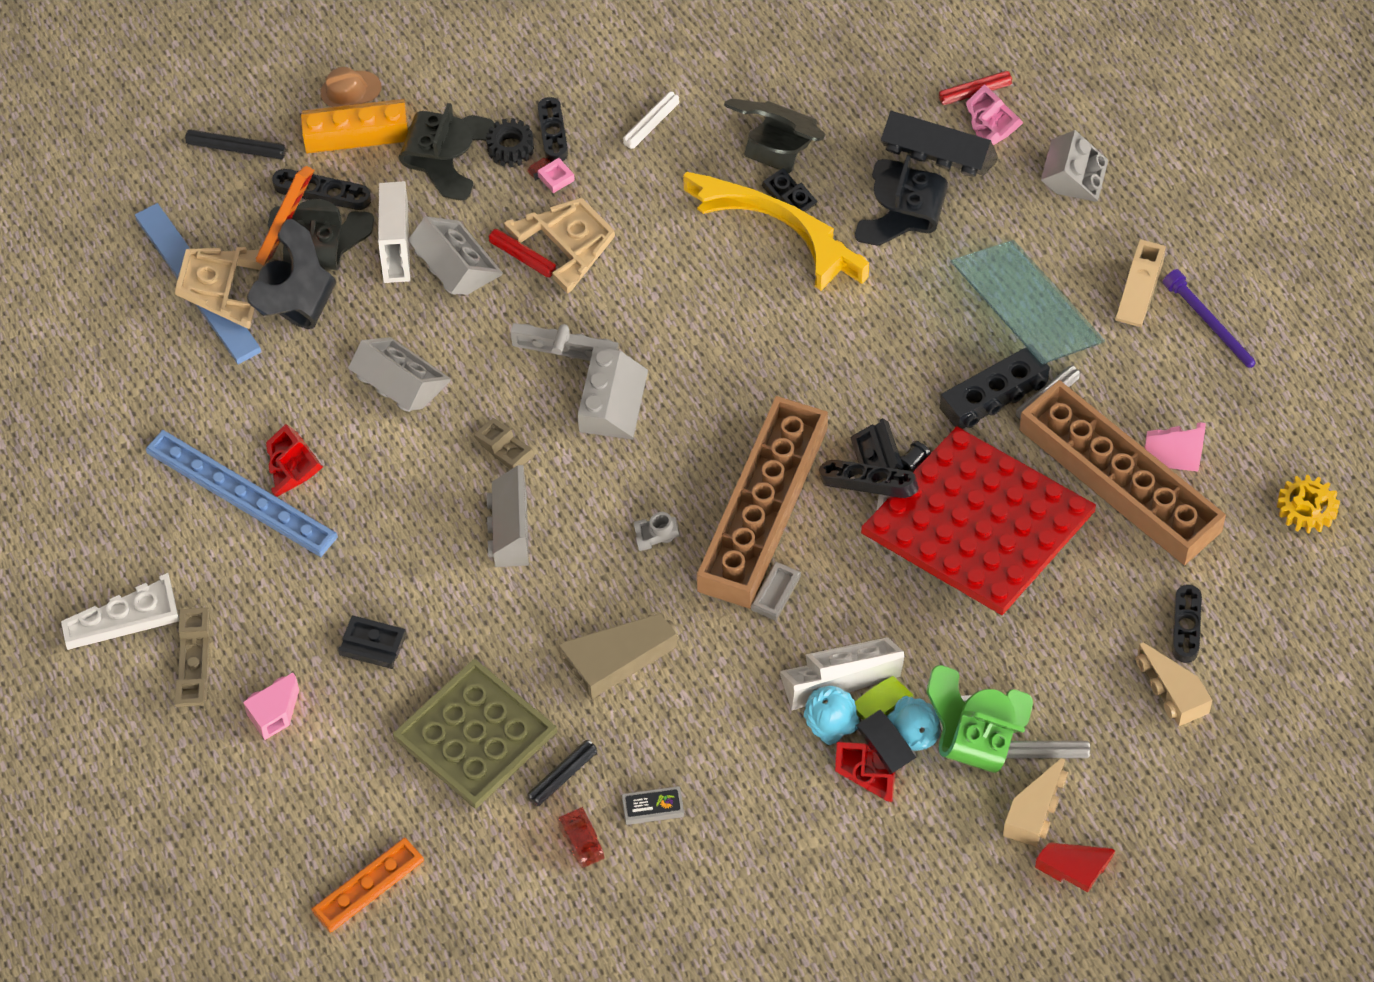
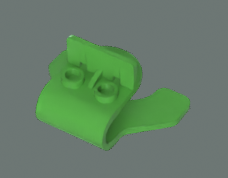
M943 665L935 666L931 671L926 691L943 727L939 742L940 755L992 773L998 772L1005 763L1013 733L1025 732L1024 727L1029 722L1033 706L1032 697L1027 693L1014 689L1009 690L1006 695L998 690L983 689L971 695L965 703L959 692L958 671Z

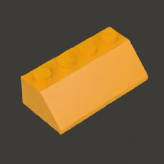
M405 99L303 110L301 113L306 154L402 143L405 141L408 133Z

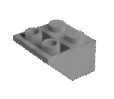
M1074 130L1051 139L1041 181L1056 194L1096 202L1099 199L1108 159Z

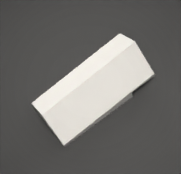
M887 637L806 654L807 666L780 671L791 710L805 707L809 695L819 687L835 686L849 693L881 683L892 676L895 678L900 677L904 661V651Z

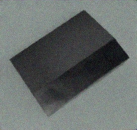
M891 110L880 140L888 152L898 155L901 154V151L909 153L912 159L925 162L926 159L936 161V166L948 170L951 169V166L961 169V173L971 177H976V174L984 176L998 160L993 143L989 139Z

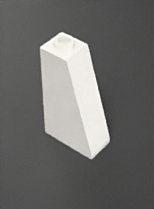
M405 181L379 183L378 242L384 283L410 281Z

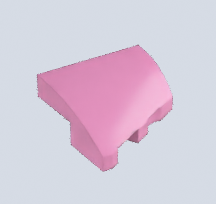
M985 84L966 102L968 112L972 117L971 123L976 136L991 140L993 145L1008 137L1023 124L1021 119Z
M1197 423L1196 429L1183 431L1180 426L1171 427L1167 430L1147 431L1144 448L1168 468L1198 472L1206 423Z

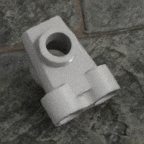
M666 512L655 513L650 521H647V519L634 521L639 551L652 549V545L661 542L669 543L674 538L680 536L676 517H671Z

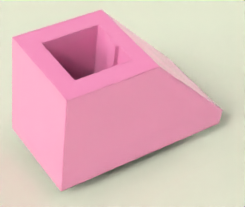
M294 673L278 678L271 686L251 694L243 702L247 716L264 740L290 725L299 692Z

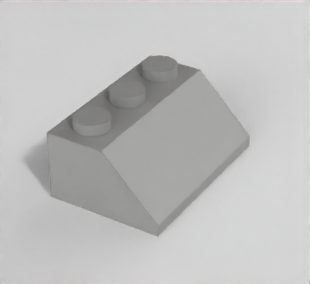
M425 216L408 239L415 248V253L424 259L429 265V270L438 276L443 283L444 289L451 294L468 295L502 275V271L458 220Z
M391 337L361 340L348 368L357 374L356 377L360 381L370 383L377 388L376 391L380 395L390 397L397 402L396 405L400 409L408 412L423 409L451 380V378Z
M593 347L578 412L579 432L633 440L648 369L621 351Z
M518 465L492 481V493H487V508L492 509V516L487 517L488 533H493V540L488 541L489 557H494L495 567L529 566L527 491L524 466Z

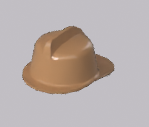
M338 67L332 70L325 79L326 82L323 83L321 88V98L324 103L331 107L367 103L379 95L381 82L373 73L354 71L348 67Z

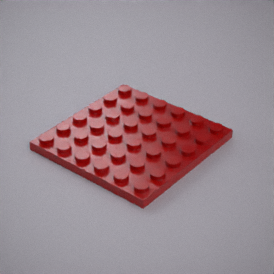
M956 426L913 472L918 483V491L907 498L890 496L862 525L861 534L1003 616L1095 512L1096 504Z

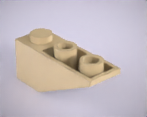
M1140 239L1117 312L1116 321L1142 328L1163 266L1166 246Z
M1144 642L1139 644L1136 663L1140 671L1146 672L1149 676L1151 689L1155 695L1161 696L1164 701L1165 712L1170 719L1174 718L1178 726H1181L1210 713L1213 700L1198 676Z
M1061 758L1013 799L1004 824V837L1037 847L1040 837L1046 839L1051 822L1046 821L1049 812L1055 813L1059 802V796L1055 795L1058 787L1064 788L1068 772L1064 771L1065 759Z

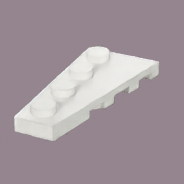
M166 573L159 576L160 580L151 585L144 583L135 587L136 591L122 598L120 595L113 597L103 607L97 608L94 606L61 621L67 649L179 622L169 574Z

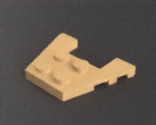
M583 198L550 207V211L538 215L535 212L527 214L526 218L514 222L511 219L504 222L505 230L520 243L542 230L571 260L552 273L554 281L567 294L573 290L615 237L614 229Z
M236 247V251H221L220 248L186 249L176 284L175 295L250 329L255 308L247 302L228 298L237 266L261 270L263 265L256 262L259 250H247L246 247Z

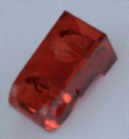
M583 807L559 817V829L567 839L581 868L588 867L605 859L602 847L597 839L598 836Z

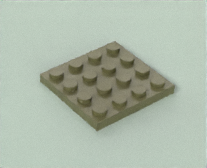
M474 658L392 734L395 741L473 808L477 809L557 733V726Z

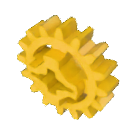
M1306 475L1305 480L1301 481L1298 476H1295L1293 483L1286 481L1284 489H1280L1277 501V508H1280L1279 517H1287L1285 523L1287 526L1292 523L1296 524L1295 531L1305 527L1306 532L1310 533L1311 528L1315 527L1318 532H1321L1323 525L1330 527L1332 519L1337 517L1340 500L1336 499L1337 491H1329L1331 485L1329 482L1324 485L1320 484L1321 477L1311 481L1310 476ZM1295 494L1296 497H1293V501L1290 502V498ZM1326 506V510L1321 514L1320 511Z

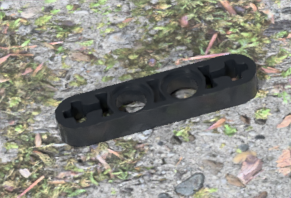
M291 169L276 171L272 177L275 191L286 195L298 171ZM315 174L312 175L309 183L316 185L315 189L311 191L305 190L302 199H322L331 202L335 206L354 210H363L371 203V195L367 186ZM285 179H289V181H286L284 184H280V182H284ZM334 188L341 190L337 196L327 194L329 190ZM359 195H363V197H360L359 200H355V198H358Z
M829 460L819 467L822 483L828 487L898 498L911 497L919 488L915 474L907 470L841 460ZM855 475H862V476H860L859 478L850 479L851 477H853V476H855ZM886 478V480L882 482L874 483L879 479Z

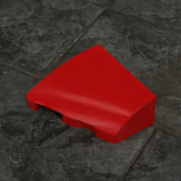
M287 424L266 442L267 453L270 456L269 472L273 474L275 487L271 488V492L276 497L306 482L323 468L298 432Z
M837 742L835 772L885 801L893 802L895 772L889 774L874 749L871 750L867 744Z
M1049 843L1036 858L1035 868L1059 882L1065 879L1082 890L1089 892L1100 873L1102 874L1116 850L1103 847Z

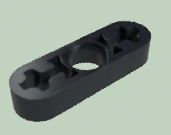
M546 97L538 103V115L545 158L549 162L560 158L563 162L568 157V146L561 104L556 98ZM549 107L553 110V117L548 118L547 112ZM549 127H557L560 129V131L556 134H549L546 132V130ZM557 142L558 153H554L553 143Z
M1189 584L1178 588L1174 603L1172 653L1175 659L1183 663L1194 661L1198 656L1200 648L1202 594L1196 586ZM1185 595H1191L1190 609H1185ZM1187 618L1192 620L1195 626L1192 629H1184L1180 626L1179 621ZM1184 638H1189V653L1183 652Z

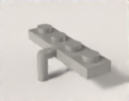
M513 323L511 329V340L514 347L588 361L591 360L593 347L619 351L617 342L609 339L586 337L583 334H570L569 327L566 324H561L558 330H548L534 327L530 324Z

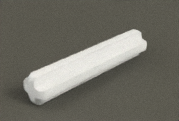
M671 91L668 92L623 137L624 145L630 149L635 148L679 104L678 95Z

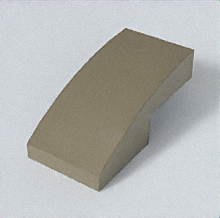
M492 418L474 434L475 439L510 470L518 465L524 466L535 456L531 447L515 438L512 430L495 418Z

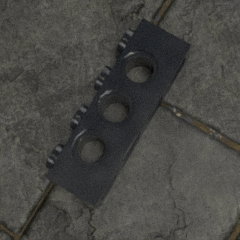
M1030 344L943 392L940 396V410L954 427L958 426L961 429L966 427L972 428L985 416L995 415L1003 406L1011 402L1016 403L1020 401L1030 391L1042 389L1048 382L1050 367Z

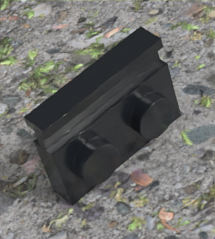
M884 418L880 419V423L872 424L850 437L858 463L894 469L903 468L889 422Z
M352 615L342 638L341 647L339 646L338 653L343 657L393 669L394 662L398 658L407 635L406 629Z

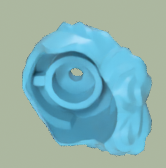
M825 686L819 687L809 695L805 706L804 718L813 734L820 737L827 745L835 744L844 735L852 734L857 730L856 725L860 722L859 717L856 715L855 701L850 693L845 692L839 687Z
M904 696L897 701L894 711L887 716L913 751L931 747L940 737L941 725L939 717L933 706L922 699ZM921 727L924 728V731H923V732H920V731H919V729H920Z

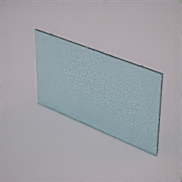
M1014 240L950 261L1041 364L1105 342V339Z

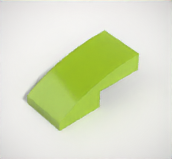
M892 676L867 691L855 701L856 714L862 720L880 709L885 715H888L894 711L898 700L904 696L913 697V694Z

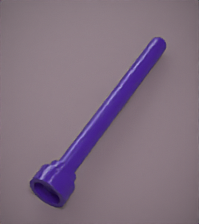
M1175 269L1167 274L1162 284L1170 292L1179 293L1246 367L1253 368L1256 363L1255 359L1187 287L1186 277L1179 269Z

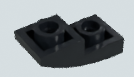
M784 168L765 179L762 183V187L773 198L795 206L804 212L818 203L802 182L797 184Z
M881 709L856 725L869 748L876 751L889 774L894 773L916 758L907 742Z

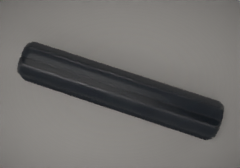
M585 740L528 792L530 802L535 806H540L597 753L596 746L590 740Z

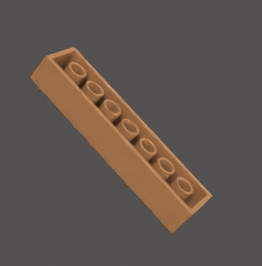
M1058 380L1021 412L1019 430L1184 566L1222 533L1226 517L1223 511L1062 381Z
M779 396L775 397L697 573V592L751 609V605L827 432V411Z

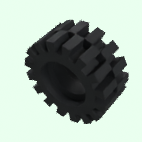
M511 118V122H507V119H502V124L497 121L494 123V128L491 126L488 129L489 133L486 134L487 150L490 159L493 158L494 163L497 164L500 161V166L505 167L506 163H509V167H514V163L517 162L518 166L522 165V159L527 162L529 155H533V133L528 124L524 126V121L519 120L516 123L515 118ZM512 138L520 141L518 145L513 147L501 145V142L506 139Z

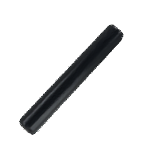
M192 129L187 130L185 135V141L188 145L283 159L286 154L285 145L280 143Z

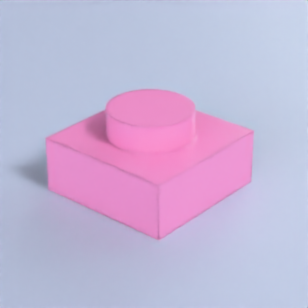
M560 158L538 170V177L553 193L575 181L574 174Z

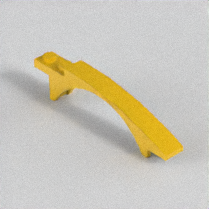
M686 172L683 175L684 191L702 202L697 207V210L703 214L724 209L752 210L775 217L794 229L805 241L812 254L815 264V287L819 290H822L840 271H843L861 284L868 278L869 262L862 255L855 254L846 248L842 242L834 240V228L804 211L748 187L691 172Z

